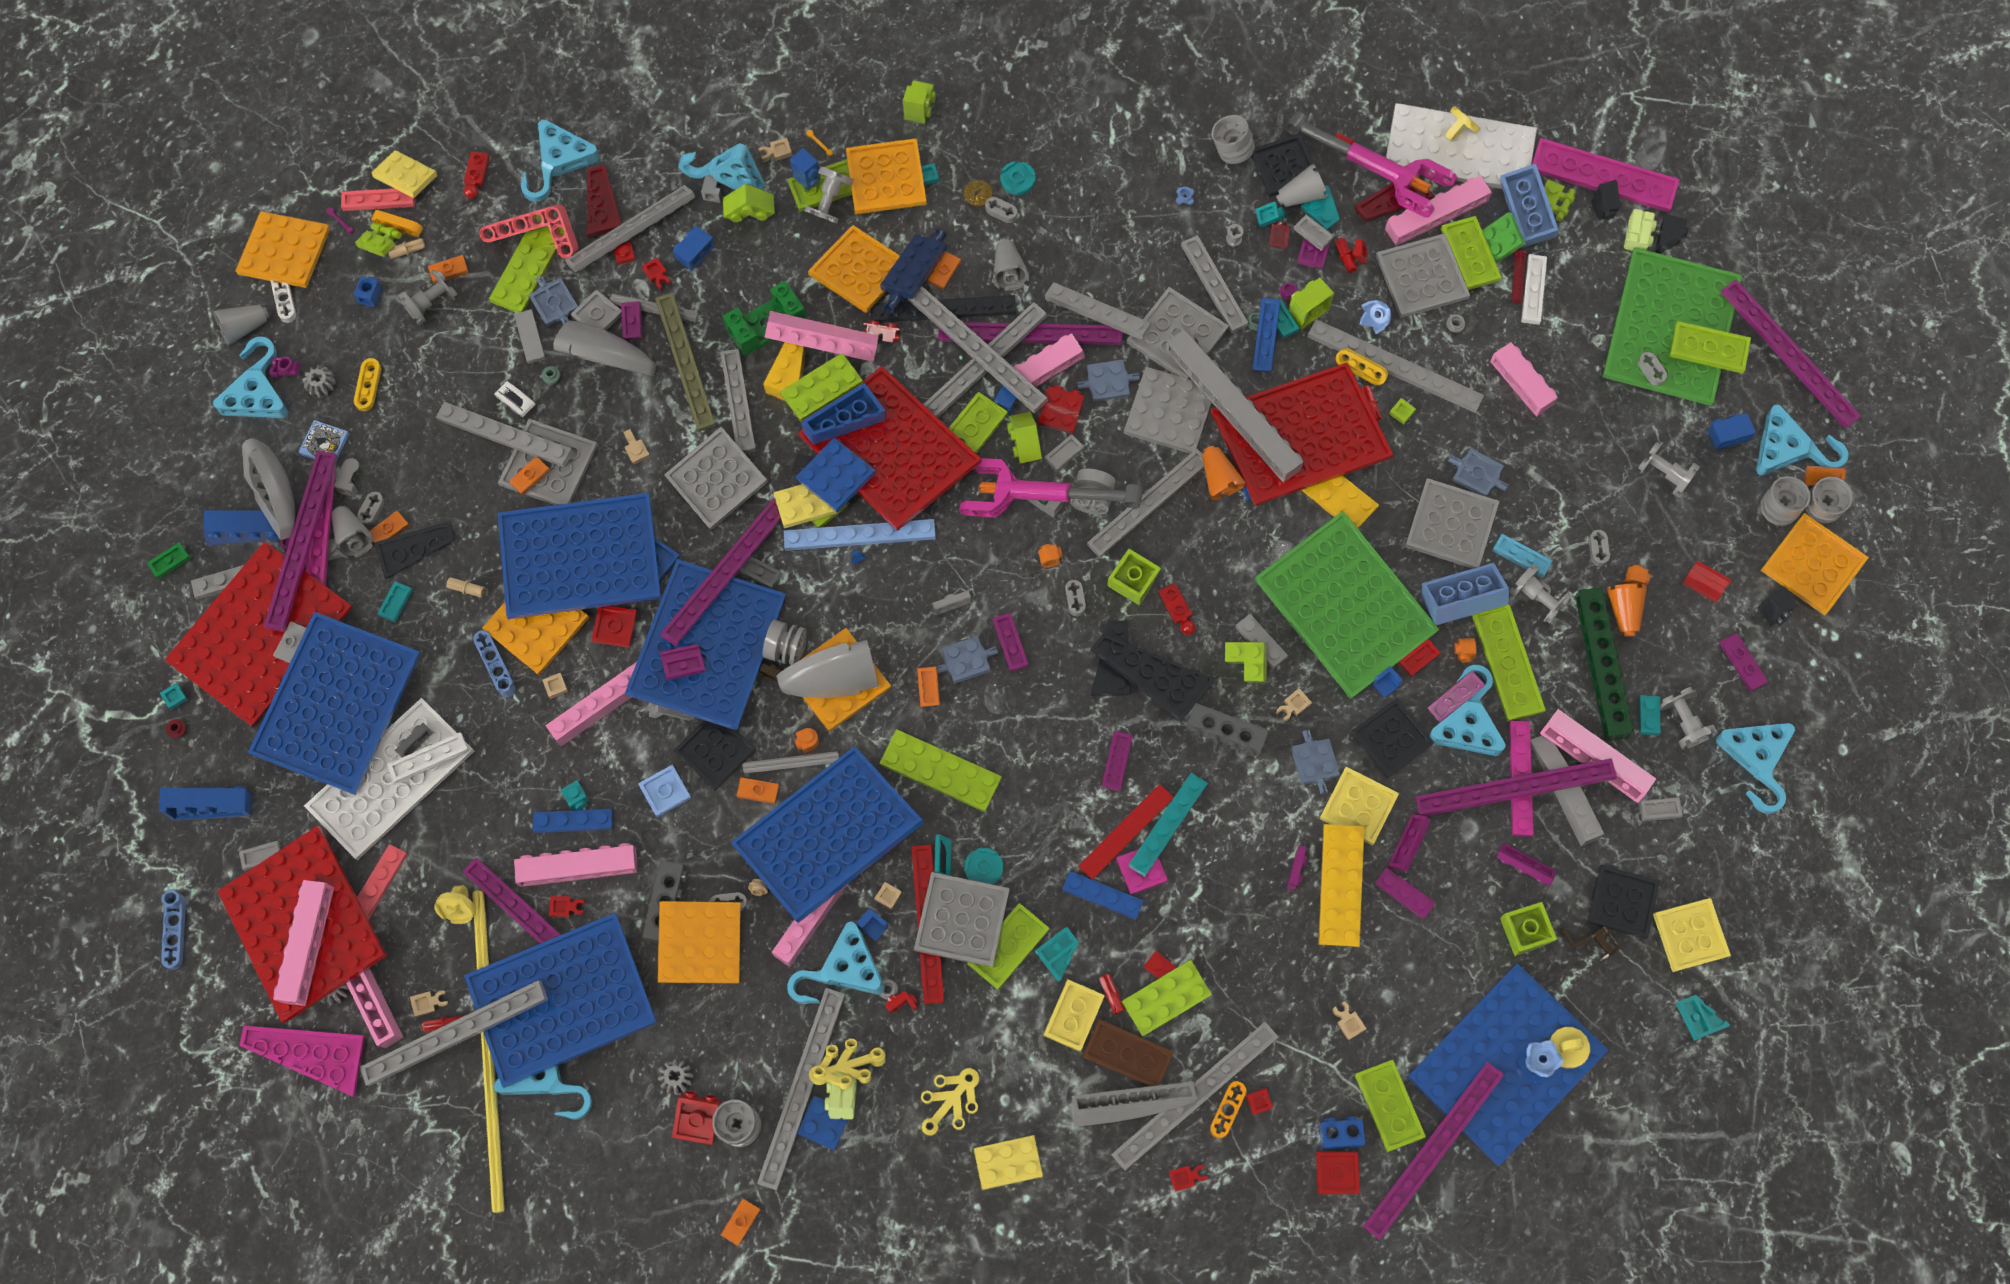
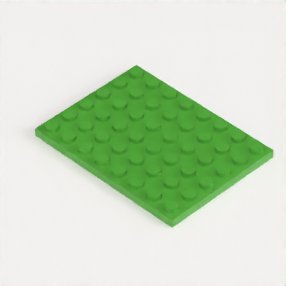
M1634 247L1602 377L1712 406L1721 368L1669 357L1675 324L1679 321L1729 333L1735 308L1721 294V290L1735 279L1740 283L1742 275ZM1645 352L1653 353L1667 373L1666 380L1660 386L1652 385L1638 366V360ZM1644 360V363H1649V364H1650V362H1651L1650 360H1648V361ZM1654 375L1655 378H1661L1660 375Z
M1344 511L1254 578L1350 699L1371 684L1389 666H1394L1439 631V628Z

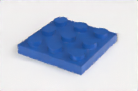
M833 438L796 476V479L838 513L876 472L837 439Z

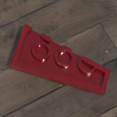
M605 165L587 169V237L590 238L612 231L621 225V220Z
M1393 182L1355 205L1356 212L1365 222L1406 208L1398 204ZM1414 187L1410 189V191L1428 200L1433 199L1435 196L1430 189L1428 193H1424Z

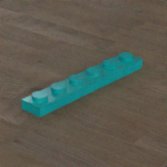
M1193 773L1188 776L1128 867L1144 877L1147 875L1206 788L1207 782Z

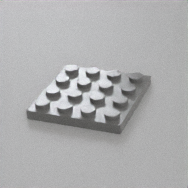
M1445 233L1376 253L1377 261L1400 318L1470 298L1469 291Z
M1168 287L1143 319L1151 323L1150 329L1144 338L1140 340L1130 335L1126 343L1172 374L1180 376L1187 381L1190 377L1166 351L1167 341L1185 330L1195 338L1199 347H1203L1208 355L1226 333L1229 325Z
M1145 367L1124 434L1191 454L1197 449L1212 402L1192 380L1188 379L1186 381L1180 376Z
M528 419L523 431L571 448L573 453L565 468L540 459L550 471L524 495L553 505L571 503L598 446L597 442ZM514 449L499 479V486L518 492L509 483V480L532 461L535 456Z
M722 427L664 474L710 530L714 529L768 483V480Z
M1427 478L1405 547L1472 569L1480 567L1499 501Z
M931 872L914 951L993 967L1010 888Z

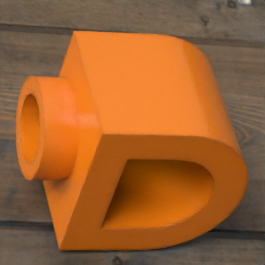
M1056 544L1043 545L1038 551L1042 567L1049 568L1060 565V558H1063L1061 548L1057 547Z
M1640 565L1630 566L1627 569L1624 584H1637L1638 588H1642V584L1648 585L1651 574L1648 573V569Z
M1459 638L1458 642L1454 643V652L1458 654V661L1466 663L1474 660L1477 653L1475 638Z
M806 728L795 733L797 737L794 739L798 750H803L804 754L818 747L819 738L815 730Z

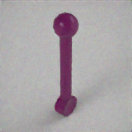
M333 208L327 209L328 215L333 216L346 229L347 233H353V228L347 226L335 214Z

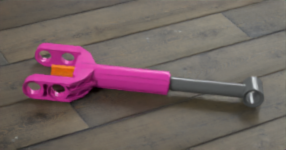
M1295 112L1285 124V129L1289 134L1297 135L1299 132H1302L1347 154L1348 160L1392 181L1396 189L1395 196L1398 204L1423 217H1429L1434 211V206L1430 200L1410 191L1411 187H1414L1424 193L1429 192L1432 185L1419 179V175L1444 187L1452 186L1457 180V175L1452 170L1428 158L1415 160L1402 166L1357 143L1351 145L1307 123L1308 119L1302 112Z
M981 458V463L973 470L980 474H998L997 483H980V493L994 494L993 499L995 502L966 500L960 504L959 512L967 516L996 518L1007 510L1014 499L1070 502L1071 499L1121 501L1128 508L1138 509L1141 505L1143 487L1129 484L1126 486V490L1072 487L1070 483L1017 480L1002 459Z

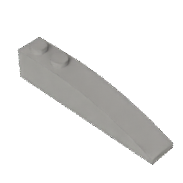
M1542 735L1531 740V747L1543 771L1569 767L1556 745ZM1580 786L1554 791L1581 847L1599 840L1604 835Z
M1193 1081L1072 1096L1071 1113L1074 1127L1112 1123L1178 1108L1196 1102L1197 1097Z

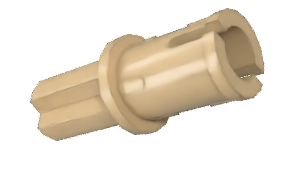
M421 238L408 243L404 241L402 244L394 246L388 253L391 259L406 254L408 256L411 252L423 249L425 244Z
M452 577L447 580V588L462 592L463 595L470 594L483 598L485 594L484 586L470 583L469 580L462 581Z

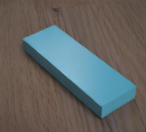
M1501 534L1492 550L1525 569H1528L1533 564L1540 569L1536 575L1542 578L1553 561L1504 534Z

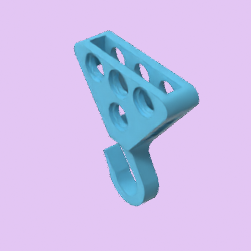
M541 120L538 123L544 187L539 192H530L528 190L527 175L524 171L521 182L524 196L532 202L545 200L551 193L552 177L599 161L596 146L547 120Z
M744 144L735 145L701 168L689 165L694 160L696 152L682 155L678 165L679 169L687 176L703 178L711 175L716 181L734 190L745 183L761 190L764 186V180L747 146Z
M256 337L251 339L239 355L244 360L257 347H268V353L260 361L246 370L213 401V405L221 415L269 418L287 417L289 411L265 376V370L277 355L274 344L268 338Z
M1774 405L1766 415L1756 472L1763 476L1805 458L1813 459L1821 467L1841 468L1848 459V450L1843 443L1828 435L1826 441L1838 452L1840 459L1837 462L1827 460L1780 405Z
M1471 665L1464 670L1459 680L1473 670L1484 678L1485 686L1434 727L1429 737L1434 744L1499 756L1505 748V742L1480 701L1491 688L1493 678L1490 671L1484 666ZM1466 718H1472L1474 724L1467 723ZM1443 732H1449L1452 738H1446ZM1463 736L1470 737L1471 742H1465ZM1482 740H1488L1491 746H1485Z
M1790 723L1726 729L1716 738V743L1750 772L1754 778L1758 779L1775 793L1777 803L1773 806L1764 804L1750 790L1746 793L1753 802L1754 807L1765 814L1777 812L1784 806L1786 801L1785 791L1775 781L1772 772L1795 732V727ZM1772 732L1778 735V739L1772 736ZM1752 734H1756L1759 737V741L1755 740ZM1733 736H1737L1740 739V743L1734 741ZM1756 753H1760L1763 756V760L1759 759Z
M854 922L846 923L820 971H798L791 976L787 985L789 995L799 1004L820 1003L818 999L797 995L796 986L803 979H811L828 985H837L877 995L885 991V986L862 932ZM859 938L856 945H851L853 939ZM861 956H866L864 962L858 963ZM848 964L847 970L840 972L841 967ZM874 973V977L867 981L866 976Z
M558 1066L546 1070L545 1077L542 1080H537L536 1074L505 1088L502 1087L499 1078L494 1084L495 1091L501 1095L580 1093L584 1098V1105L581 1110L577 1112L554 1113L556 1116L567 1117L572 1120L585 1117L592 1107V1098L586 1089L581 1086L562 1084Z

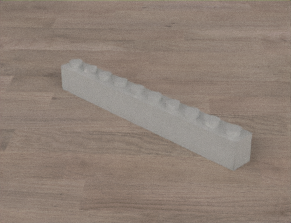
M1183 330L1167 341L1166 351L1283 483L1301 471L1303 465L1301 456L1291 449L1287 440H1283L1278 435L1277 429L1274 426H1270L1265 416L1255 409L1251 400H1247L1243 396L1241 389L1238 386H1234L1230 377L1219 369L1216 361L1208 357L1206 350L1203 347H1199L1191 334Z

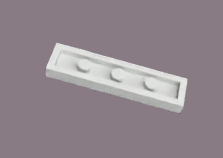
M1528 255L1521 322L1539 325L1541 322L1547 263L1546 256Z
M460 732L387 765L394 782L398 783L469 752V749Z

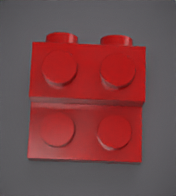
M1059 385L1048 386L1046 392L1048 401L1043 405L1038 425L1074 434L1084 403V396L1077 390L1068 392Z
M686 1091L685 1094H681L678 1097L672 1138L712 1145L715 1138L712 1126L713 1115L721 1105V1101L717 1100V1097L714 1095H705V1098L698 1097L697 1093L693 1091Z

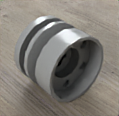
M1229 115L1215 123L1212 129V138L1221 160L1229 164H1237L1247 160L1253 154L1255 142L1246 119L1238 115Z
M1087 468L1078 471L1075 486L1079 488L1114 490L1116 480L1104 471ZM1071 499L1070 501L1071 505L1076 509L1096 515L1108 513L1111 502L1088 499Z
M1780 477L1774 481L1760 502L1761 512L1769 522L1775 525H1790L1796 521L1808 506L1810 491L1807 485L1796 477Z
M1823 478L1810 490V502L1805 508V512L1820 524L1835 522L1851 506L1853 492L1850 486L1840 478Z
M773 620L764 641L763 658L777 661L782 654V663L787 664L789 662L792 665L798 662L806 646V628L800 627L798 629L796 625H792L789 632H787V623Z
M729 1100L722 1103L713 1115L712 1126L714 1133L720 1140L734 1147H745L752 1144L761 1132L762 1122L758 1112L741 1100ZM737 1121L743 1122L740 1124L742 1128L738 1129L736 1127Z

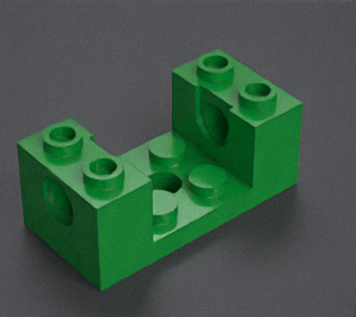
M786 281L770 289L772 300L744 316L738 307L722 316L726 331L744 357L774 340L765 338L767 327L761 326L763 321H768L770 311L806 319L804 307Z

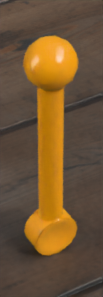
M812 130L806 132L807 137L812 138L823 148L827 156L833 155V151L822 144L814 136Z

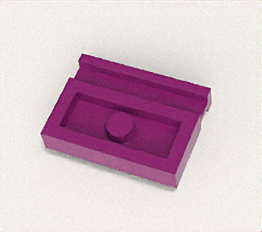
M1304 238L1297 264L1312 268L1317 267L1322 270L1330 243L1321 251Z
M698 644L660 652L667 681L705 672Z
M1299 845L1296 850L1286 888L1288 890L1294 891L1296 886L1301 885L1303 875L1300 872L1301 868H1305L1308 856H1305L1307 847Z

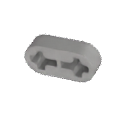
M990 197L986 200L985 209L989 215L1006 223H1012L1017 219V209L1014 205L996 197ZM1012 212V214L1006 216V213Z
M1643 353L1638 360L1639 368L1652 385H1662L1667 377L1665 369L1653 353ZM1644 360H1646V361L1650 360L1651 362H1650V364H1649V363H1644ZM1654 375H1660L1661 378H1655Z
M379 492L369 493L358 512L357 518L366 527L374 525L384 507L385 500ZM378 498L379 502H375L373 504L372 500H376ZM369 514L371 518L365 520L363 517Z
M1595 530L1591 533L1588 540L1590 558L1594 565L1604 566L1610 558L1608 537L1604 531ZM1596 536H1598L1599 539H1602L1599 543V546L1598 541L1594 539ZM1599 551L1601 556L1604 557L1603 560H1600L1599 557H1596Z
M1070 580L1065 586L1068 610L1071 615L1079 617L1084 614L1086 607L1083 587L1079 581ZM1071 586H1075L1077 589L1076 596H1073V591L1070 590ZM1076 600L1078 601V605L1082 606L1080 607L1079 611H1076L1075 608H1072L1074 607V601Z
M742 893L718 894L709 900V902H717V900L721 902H735L736 898L739 897L743 901V903H740V912L747 907L748 903Z

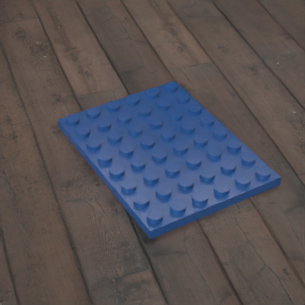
M649 493L498 513L507 619L661 599Z
M677 559L625 695L737 730L763 661V646L768 628L773 620L778 619L786 594L734 577L676 647L661 637V632L713 571ZM698 644L705 672L667 681L660 652Z
M314 612L248 754L356 795L421 653Z
M854 746L738 836L731 844L795 921L799 923L923 825L924 822Z
M616 913L464 975L476 1010L538 980L543 984L547 1001L483 1031L503 1088L657 1024Z
M1517 963L1407 1078L1437 1108L1447 1115L1486 1062L1504 1074L1462 1130L1497 1166H1500L1603 1057L1608 1049ZM1573 1027L1580 1030L1587 1037L1590 1044L1588 1059L1576 1068H1563L1560 1066L1551 1076L1542 1077L1530 1071L1526 1066L1525 1061L1529 1044L1549 1041L1552 1034L1558 1029ZM1541 1055L1539 1061L1541 1063L1547 1062L1546 1056Z

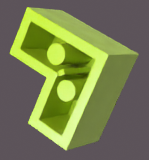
M914 80L911 86L907 85L903 98L904 120L925 124L926 119L930 118L931 103H934L936 99L934 85Z
M745 183L723 198L724 217L733 222H740L747 216L764 221L775 214L774 195Z
M1031 412L1009 416L1010 423H1007V430L1011 441H1015V446L1012 447L1014 458H1018L1020 463L1042 459L1037 426Z
M1225 642V662L1229 664H1244L1245 682L1267 683L1266 643Z

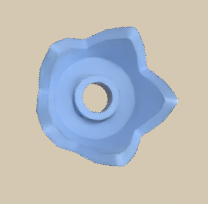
M1375 300L1361 305L1365 312L1361 317L1360 325L1373 327L1377 334L1390 323L1391 311L1384 302Z
M1549 1040L1529 1044L1525 1062L1530 1071L1542 1077H1549L1562 1065L1563 1058L1557 1052L1554 1042ZM1541 1055L1546 1056L1547 1062L1541 1063L1539 1057Z

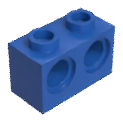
M1355 1116L1345 1117L1344 1121H1336V1118H1326L1324 1122L1319 1124L1322 1150L1355 1148L1365 1145L1363 1120H1357ZM1348 1127H1354L1356 1129V1137H1351L1348 1135ZM1328 1128L1336 1131V1138L1331 1139L1327 1136L1326 1131Z

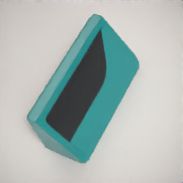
M937 835L935 839L934 873L951 876L952 841L942 835Z

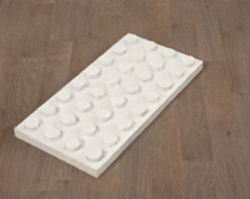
M1396 103L1386 158L1402 166L1415 160L1428 158L1452 170L1457 175L1456 181L1466 182L1470 178L1481 176L1488 187L1502 189L1500 175L1531 165L1537 128L1468 116L1481 130L1475 134L1466 127L1451 142L1446 138V133L1458 120L1452 113Z
M422 698L385 731L356 795L326 785L304 805L357 861L475 752L467 744L469 752L401 782H394L387 764L401 758L395 749L398 743L406 739L417 725L424 723L433 733L414 752L457 734Z

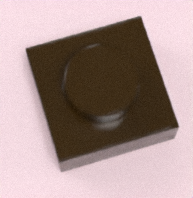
M762 664L760 669L761 675L778 683L776 676L781 672L779 668L773 664Z

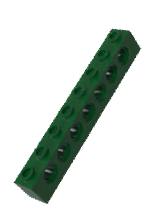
M1602 587L1581 589L1575 595L1604 739L1605 741L1628 739L1634 732V724L1629 718L1630 705L1626 702V687L1621 681L1622 668L1620 665L1618 666V649L1614 647V631L1610 629L1611 616L1609 611L1606 610L1607 597L1603 593ZM1590 607H1595L1598 612H1593ZM1594 624L1599 625L1601 630L1595 629ZM1597 643H1603L1605 648H1600ZM1601 661L1608 662L1609 667L1604 666ZM1605 679H1610L1613 685L1607 684ZM1609 697L1615 698L1617 703H1612ZM1613 715L1618 716L1621 722L1615 721Z

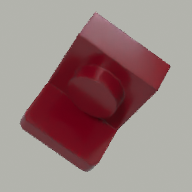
M1276 221V224L1271 225L1270 247L1287 249L1290 226H1286V222Z

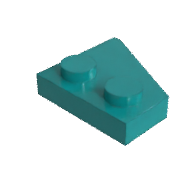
M1326 185V191L1323 193H1328L1329 197L1304 203L1301 209L1328 231L1339 222L1340 218L1330 188Z
M1065 927L1035 950V953L1057 982L1062 979L1079 942L1068 927Z
M1697 995L1676 1003L1694 1041L1730 1026L1726 1020L1723 1022L1716 1016V1012L1710 1006H1706Z

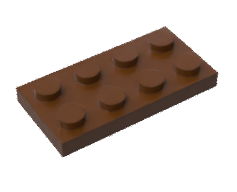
M1099 1019L1083 1058L1151 1087L1161 1084L1173 1051Z

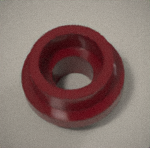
M180 719L171 720L166 726V732L172 738H180L186 732V724ZM178 725V729L173 731V728Z

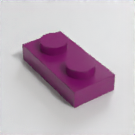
M639 301L621 303L623 339H642L641 303Z

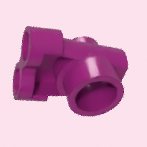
M274 357L269 375L271 378L299 375L301 364L298 361H292L289 357Z

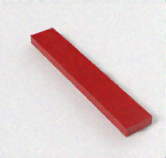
M1159 784L1078 865V868L1089 879L1094 880L1174 797Z

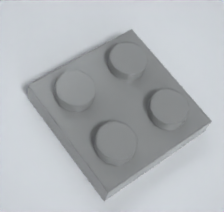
M595 290L571 313V316L577 322L589 324L607 331L622 316V313L616 305L598 290Z

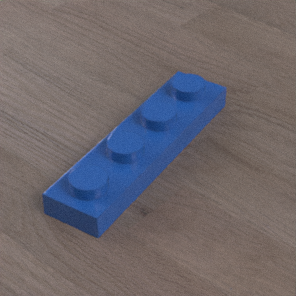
M1262 298L1253 371L1272 372L1281 303L1279 299Z
M612 809L533 812L534 833L613 830Z
M1071 871L1062 891L1134 920L1137 919L1144 901Z

